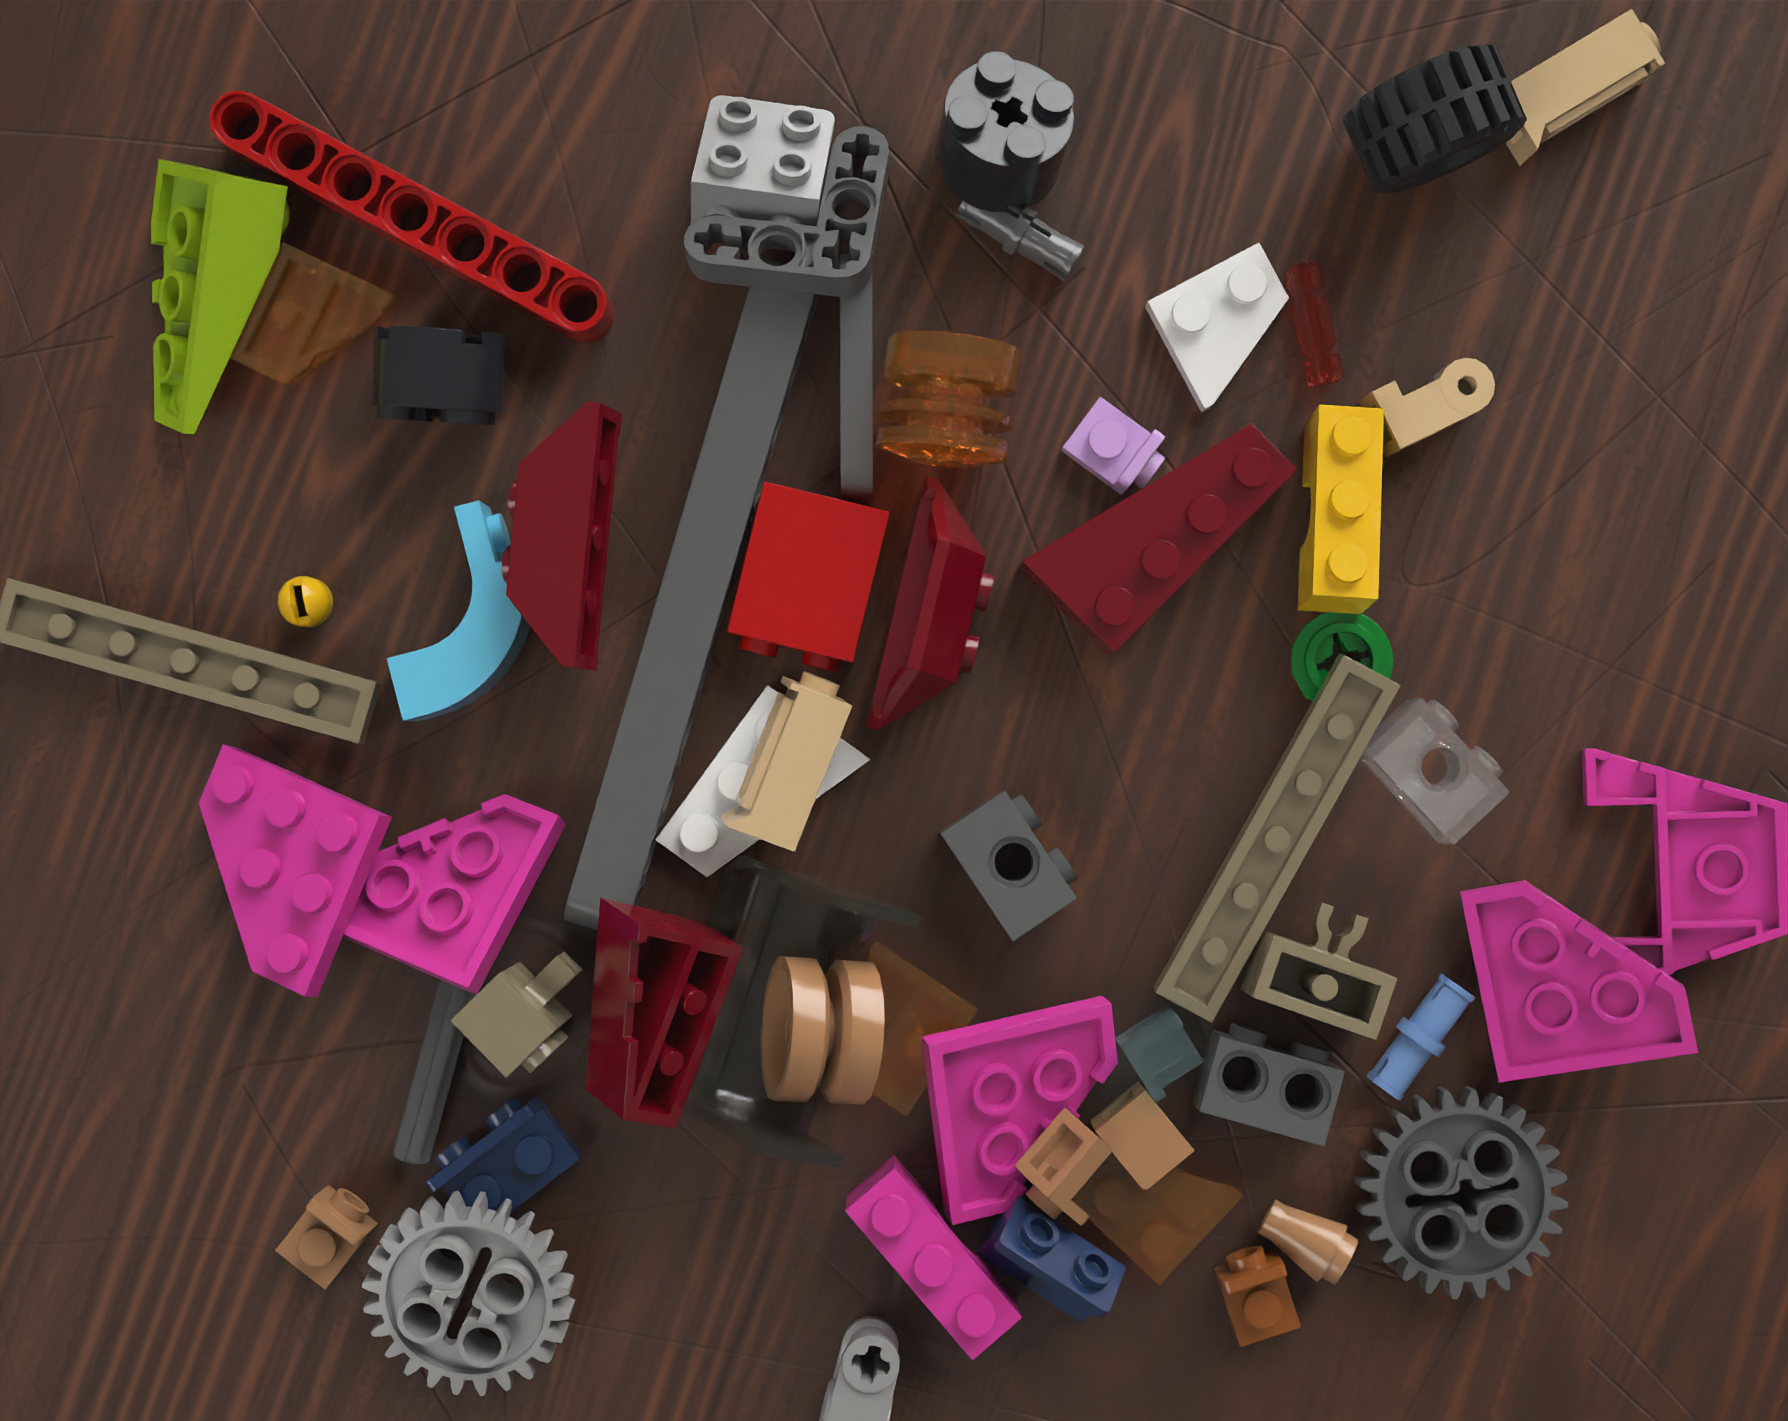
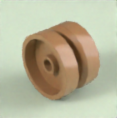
M777 957L772 965L766 985L761 1025V1068L764 1087L769 1099L774 1101L807 1102L818 1086L825 1100L830 1103L864 1105L870 1099L879 1075L885 1025L884 995L880 974L874 962L835 960L824 975L817 959Z

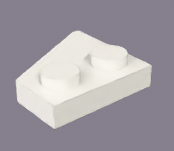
M1260 243L1147 301L1145 305L1149 316L1201 413L1215 403L1289 299Z

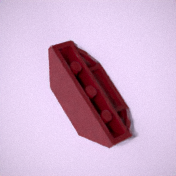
M587 401L519 462L517 480L511 484L508 494V509L510 516L513 518L511 545L506 547L502 557V576L505 583H507L506 596L561 666L597 671L598 646L618 440L622 421V413L601 402Z
M928 476L925 478L866 728L877 731L883 729L953 686L957 682L959 671L971 674L980 637L968 634L974 609L986 612L994 575L983 572L986 555L937 478Z

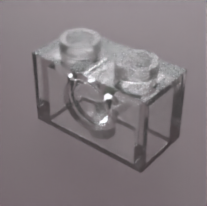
M1423 698L1406 699L1377 727L1360 760L1438 843L1455 845L1500 803L1510 791L1498 779L1503 774L1498 763L1478 746L1470 750L1454 733L1459 724L1443 705L1434 699H1431L1428 703ZM1433 749L1440 751L1447 761L1446 775L1435 785L1428 782L1422 773V761L1425 755Z

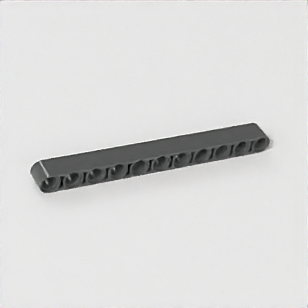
M760 257L764 263L771 266L785 265L782 262ZM749 287L564 913V921L598 931L600 898L639 906L658 842L656 838L661 832L819 298L818 294Z

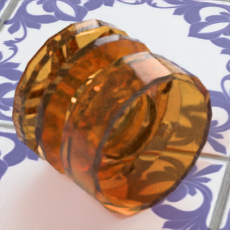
M900 331L889 334L883 381L897 388L910 391V398L881 402L879 416L887 420L906 424V426L878 428L875 447L885 452L903 456L915 463L936 467L972 468L982 464L1007 463L1009 461L1011 444L1002 439L983 435V433L1009 432L1013 428L1014 418L1001 411L986 407L987 400L1013 397L1017 393L1021 350L1014 345L999 340L952 332Z

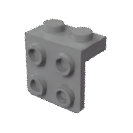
M719 95L712 98L691 179V224L705 216L719 215L817 226L822 189L834 132V115L830 111L752 100L744 97ZM774 246L769 248L793 252L791 249L783 246Z

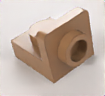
M1064 1107L1015 1164V1167L1033 1184L1026 1195L1046 1214L1056 1220L1063 1211L1082 1226L1090 1216L1072 1198L1113 1150Z
M329 1185L313 1196L306 1205L307 1210L275 1250L325 1290L334 1282L378 1225L376 1221L367 1215L369 1208L361 1198L343 1188H339L336 1191Z

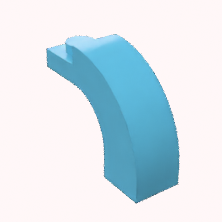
M479 500L454 507L472 576L471 601L463 620L448 637L439 643L387 658L403 721H422L458 710L487 693L509 671L526 641L530 625L506 596L507 583H505L502 576V552L505 551L508 545H511L508 530L502 514L492 515L491 508Z

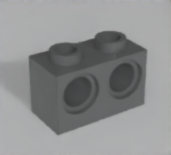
M1231 1023L1228 1033L1211 1028L1191 1098L1192 1104L1203 1113L1325 1147L1345 1074L1343 1069L1328 1061L1330 1051L1296 1040H1292L1290 1050L1266 1044L1268 1033L1236 1023ZM1237 1056L1249 1057L1253 1065L1250 1079L1239 1087L1226 1086L1222 1077L1226 1063ZM1298 1074H1310L1314 1083L1311 1096L1300 1104L1287 1103L1285 1087L1288 1081Z

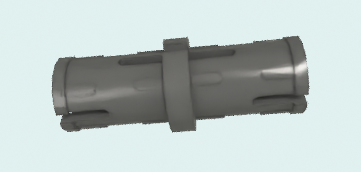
M962 201L955 216L1003 244V252L1012 257L1015 253H1018L1043 267L1063 282L1085 247L1083 244L1074 241L1066 235L1064 236L1037 218L1038 212L1030 207L1023 210L1016 205H1008L1007 212H990L973 207Z

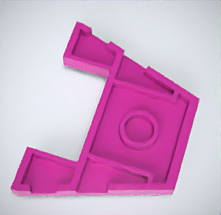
M1581 749L1583 804L1585 806L1652 804L1657 935L1612 937L1613 939L1661 971L1671 975L1674 971L1708 959L1714 960L1788 934V803L1702 780L1648 763L1635 761L1599 749Z

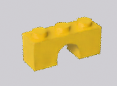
M1319 405L1304 426L1302 487H1310L1311 512L1305 543L1300 548L1298 610L1362 614L1378 600L1383 408Z

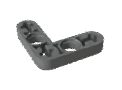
M855 126L844 130L836 137L831 149L817 226L719 215L705 216L693 222L684 235L687 265L692 274L701 280L712 283L836 297L850 296L860 292L867 285L871 276L889 177V146L885 136L874 128ZM858 154L869 155L864 162L863 179L853 177L852 162L856 161ZM846 201L861 202L869 209L868 213L857 220L842 219L835 214L834 210ZM840 242L847 243L850 247V261H847L845 269H834L833 265H836L838 262ZM712 243L724 244V246L717 249L716 255L704 253L711 249ZM743 245H748L749 260L740 259V256H744ZM774 246L787 247L795 253L794 258L782 266H771L760 259L764 251Z

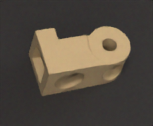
M1462 358L1453 361L1433 375L1427 385L1404 396L1396 381H1393L1372 391L1358 402L1361 407L1384 409L1383 453L1385 457H1388L1483 409L1489 404L1494 395L1495 382L1492 372L1485 364L1477 359Z

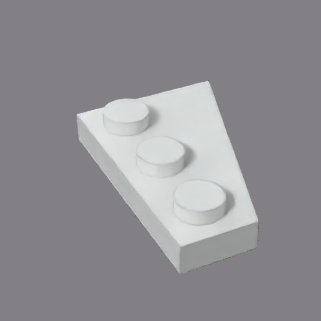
M768 685L656 838V841L706 877L760 840L726 827L719 816L740 806L736 801L737 795L778 694L777 691ZM840 738L816 799L871 759Z

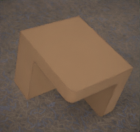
M1139 1081L1090 1120L1098 1136L1113 1150L1112 1153L1142 1189H1149L1195 1151Z

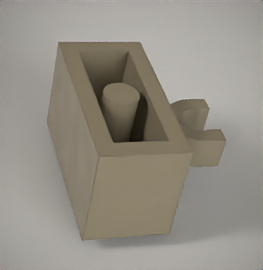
M1317 901L1312 915L1314 935L1310 944L1305 945L1277 934L1263 931L1252 952L1240 987L1242 991L1253 998L1377 1040L1398 978L1349 960V950L1363 936L1368 918L1351 913L1347 929L1343 933L1336 935L1333 947L1329 952L1327 948L1332 932L1329 930L1328 920L1332 915L1334 906Z
M565 951L554 958L536 977L520 961L497 974L450 1021L506 1078L521 1065L531 1073L568 1038L560 1028L573 1015L555 996L582 969Z

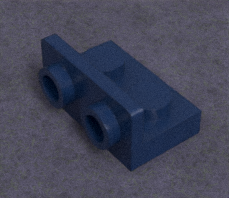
M538 1094L523 1106L516 1097H513L484 1120L490 1131L471 1145L465 1136H462L436 1156L433 1161L439 1170L425 1183L432 1193L441 1188L448 1198H450L453 1191H459L466 1207L473 1206L480 1191L486 1192L488 1209L497 1211L501 1203L508 1198L512 1200V1212L580 1160L583 1154Z
M1020 1196L1014 1200L984 1234L976 1251V1254L998 1267L1004 1274L1013 1277L1051 1302L1057 1309L1066 1312L1081 1323L1091 1314L1098 1318H1103L1111 1310L1126 1270V1266L1052 1219Z

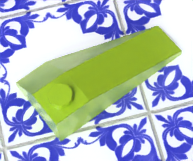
M159 159L151 217V244L163 246L164 277L162 280L157 279L152 282V303H158L160 306L161 314L165 319V333H161L153 345L154 421L180 433L195 434L279 252L281 235L285 232L289 222V206L286 201L288 186Z

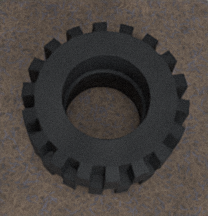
M1495 45L1465 46L1417 64L1369 91L1343 117L1345 128L1374 193L1406 191L1452 173L1508 142L1527 121Z

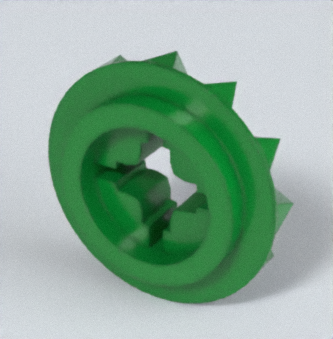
M1332 612L1321 614L1303 626L1291 647V675L1301 689L1303 696L1310 701L1314 700L1329 673L1326 668L1317 670L1316 664L1323 663L1324 659L1333 655L1332 645L1335 643L1332 634H1334L1336 643H1340L1343 652L1354 651L1355 654L1365 652L1366 658L1356 660L1358 663L1390 679L1392 674L1393 653L1390 642L1382 628L1363 614Z

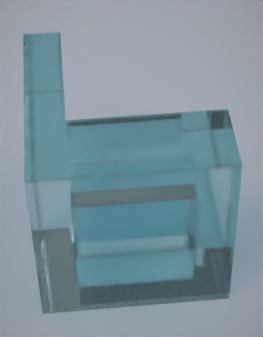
M1168 1005L1115 1037L1116 1043L1155 1103L1167 1096L1162 1088L1204 1063L1183 1029L1182 1021L1177 1013Z

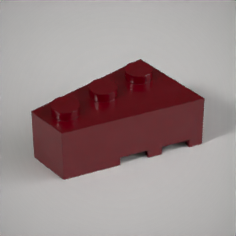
M600 898L585 1089L622 1120L676 1129L744 948L704 922Z

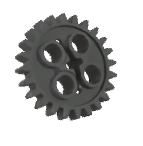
M1463 1086L1457 1103H1455L1448 1090L1443 1087H1437L1435 1106L1431 1107L1423 1098L1414 1094L1411 1096L1414 1114L1407 1117L1394 1108L1390 1109L1389 1113L1396 1128L1392 1133L1374 1127L1371 1132L1382 1144L1380 1151L1361 1150L1359 1154L1373 1167L1372 1174L1354 1176V1182L1360 1188L1371 1192L1370 1197L1356 1202L1355 1208L1362 1215L1376 1217L1362 1229L1363 1233L1371 1241L1385 1239L1376 1252L1377 1255L1385 1263L1400 1258L1395 1272L1406 1282L1419 1272V1286L1429 1294L1436 1289L1441 1279L1444 1291L1452 1299H1458L1464 1282H1467L1471 1291L1479 1299L1485 1298L1486 1279L1490 1278L1505 1291L1510 1290L1508 1270L1515 1267L1522 1274L1530 1277L1533 1275V1272L1525 1257L1530 1252L1547 1258L1550 1256L1551 1253L1548 1248L1539 1240L1543 1232L1562 1234L1563 1229L1548 1217L1550 1210L1568 1208L1566 1200L1551 1192V1187L1567 1181V1175L1558 1169L1546 1167L1560 1152L1550 1144L1536 1145L1543 1137L1546 1129L1534 1121L1522 1126L1526 1110L1513 1103L1502 1112L1503 1098L1493 1092H1489L1484 1097L1480 1106L1477 1091L1469 1086ZM1496 1140L1499 1147L1496 1161L1488 1168L1476 1169L1474 1155L1477 1148L1484 1142ZM1434 1151L1436 1167L1433 1173L1421 1180L1412 1179L1410 1172L1413 1159L1422 1152ZM1510 1178H1514L1516 1181L1515 1186L1511 1189L1499 1190L1490 1187L1507 1182ZM1464 1180L1475 1189L1463 1191L1461 1194L1462 1202L1457 1204L1447 1195L1459 1192V1181ZM1422 1194L1431 1196L1430 1198L1416 1201L1410 1206L1405 1204V1199L1409 1195ZM1507 1204L1509 1219L1506 1225L1498 1231L1487 1232L1485 1219L1488 1212L1495 1206ZM1445 1215L1447 1229L1444 1235L1437 1241L1423 1242L1421 1235L1424 1223L1433 1216Z

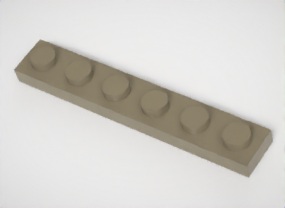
M7 578L0 601V643L347 741L365 744L381 682L15 579Z
M1339 653L1153 987L1155 993L1207 1021L1213 1022L1401 685Z

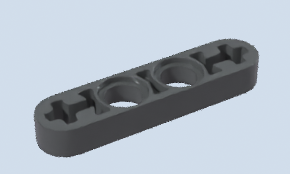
M840 252V269H845L847 261H850V252ZM872 272L867 285L860 292L840 297L841 499H873Z

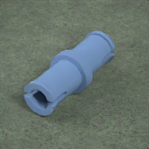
M1442 973L1437 977L1438 980L1409 1020L1402 1017L1398 1022L1396 1028L1400 1030L1399 1034L1372 1071H1369L1366 1075L1377 1086L1399 1101L1402 1100L1403 1094L1432 1054L1436 1057L1441 1055L1446 1048L1441 1042L1470 1002L1472 1003L1475 1000L1473 995Z

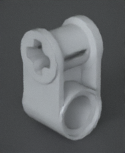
M864 1316L856 1319L847 1327L842 1338L833 1377L829 1380L819 1421L890 1420L893 1393L900 1367V1357L898 1354V1337L895 1329L888 1321L877 1316ZM869 1346L880 1348V1353L874 1355L872 1362L861 1360V1355L866 1354Z

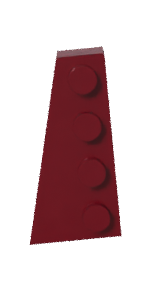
M1251 423L1024 559L1018 568L1108 656L1115 653L1297 468Z

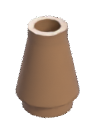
M1276 1199L1269 1206L1257 1230L1258 1234L1270 1240L1316 1282L1323 1278L1334 1285L1346 1270L1358 1244V1239L1346 1232L1347 1225L1287 1206Z

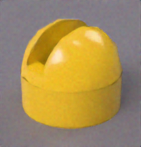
M298 576L290 579L282 586L278 593L277 605L281 615L289 623L310 628L322 624L329 617L333 608V597L330 589L322 581L309 576ZM301 585L303 601L308 615L299 617L295 589Z

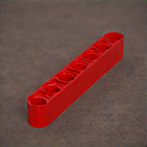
M242 90L230 91L220 96L213 104L209 115L212 132L223 145L248 165L572 340L581 343L595 342L603 338L611 329L614 320L613 306L601 285L589 275L252 93ZM249 117H259V125L255 133L247 139L237 140L236 131L239 124ZM309 146L315 147L314 159L308 167L302 170L291 169L293 155L299 149ZM361 176L371 177L372 185L365 197L353 201L346 199L348 185L354 179ZM414 206L427 207L428 216L422 227L415 231L402 230L401 221L407 210ZM469 236L483 237L485 245L478 258L466 262L457 260L456 251L463 239ZM531 265L540 268L541 277L539 283L533 289L527 292L512 290L511 282L513 275L518 269ZM584 295L597 299L596 312L589 320L575 323L567 319V309L573 299Z

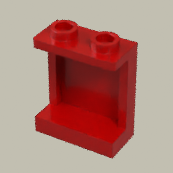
M764 481L727 630L731 635L741 637L739 649L776 658L778 647L803 652L801 664L838 673L840 662L854 665L882 544L886 536L890 512Z

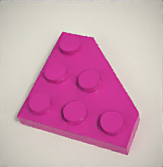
M223 744L200 798L199 806L251 970L304 997H318L392 817L238 747Z
M503 794L481 803V810L452 822L444 818L397 837L398 844L377 852L343 938L477 995L566 823L557 814Z
M1526 880L1460 892L1499 1082L1698 1053L1686 990L1683 984Z
M1103 996L921 1037L944 1215L951 1225L1004 1213L1018 1196L1022 1198L1027 1191L1024 1185L1027 1178L1015 1167V1164L1064 1107L1076 1118H1079L1080 1115L1076 1110L1097 1081L1103 1084L1118 1064L1112 1005Z

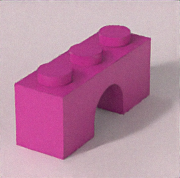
M895 1154L846 1195L845 1212L972 1361L1022 1318L1018 1298L989 1264L976 1254V1251L972 1253L958 1239L939 1214L935 1201Z

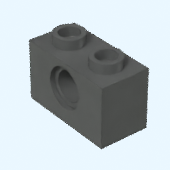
M1000 790L939 832L1011 940L1015 941L1077 899L1069 884L1077 880L1078 877L1058 847H1055L1048 853L1045 851L1033 831L1042 826V823L1024 796L1020 794L1011 800L1005 790ZM1009 843H1019L1024 845L1029 852V867L1018 878L1009 879L1002 877L996 871L995 856L1002 846Z

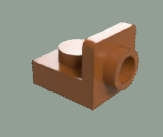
M1261 1246L1246 1247L1229 1254L1226 1257L1227 1264L1213 1268L1236 1340L1240 1347L1301 1328L1285 1279L1287 1271L1284 1262L1274 1249L1264 1251Z

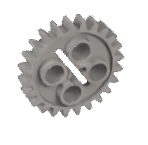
M453 1191L446 1203L445 1209L442 1208L433 1196H430L421 1208L420 1214L409 1207L398 1221V1226L393 1224L388 1226L379 1241L381 1245L376 1246L368 1260V1264L372 1268L364 1279L362 1288L373 1293H371L365 1303L363 1310L364 1313L381 1315L371 1330V1334L373 1337L391 1335L393 1339L385 1352L387 1358L401 1353H405L410 1357L404 1370L407 1376L417 1371L421 1366L429 1370L427 1387L433 1388L440 1378L445 1376L450 1378L453 1394L459 1395L465 1381L473 1380L479 1395L484 1396L492 1378L495 1377L505 1391L510 1390L517 1372L528 1380L533 1378L539 1361L549 1363L552 1360L557 1343H562L570 1324L566 1320L570 1318L575 1305V1299L567 1296L574 1283V1275L559 1272L562 1270L568 1254L566 1251L547 1252L546 1249L554 1235L553 1230H544L534 1235L529 1229L534 1220L535 1213L530 1211L518 1220L511 1218L512 1200L508 1198L501 1203L497 1211L488 1209L486 1192L480 1191L472 1207H466L459 1191ZM488 1247L492 1250L490 1262L474 1295L472 1305L462 1324L458 1338L450 1339L447 1336V1330L466 1289V1283L476 1265L481 1249ZM440 1249H450L456 1252L462 1260L449 1259L443 1255ZM499 1274H511L518 1278L522 1284H510L503 1280ZM418 1303L429 1304L438 1313L427 1312ZM478 1328L490 1329L498 1337L486 1336Z

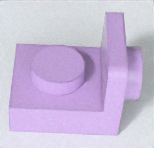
M1099 397L1061 451L1122 495L1132 482L1143 489L1165 459L1164 456L1155 450L1166 436L1156 429L1152 433L1148 432L1105 399Z

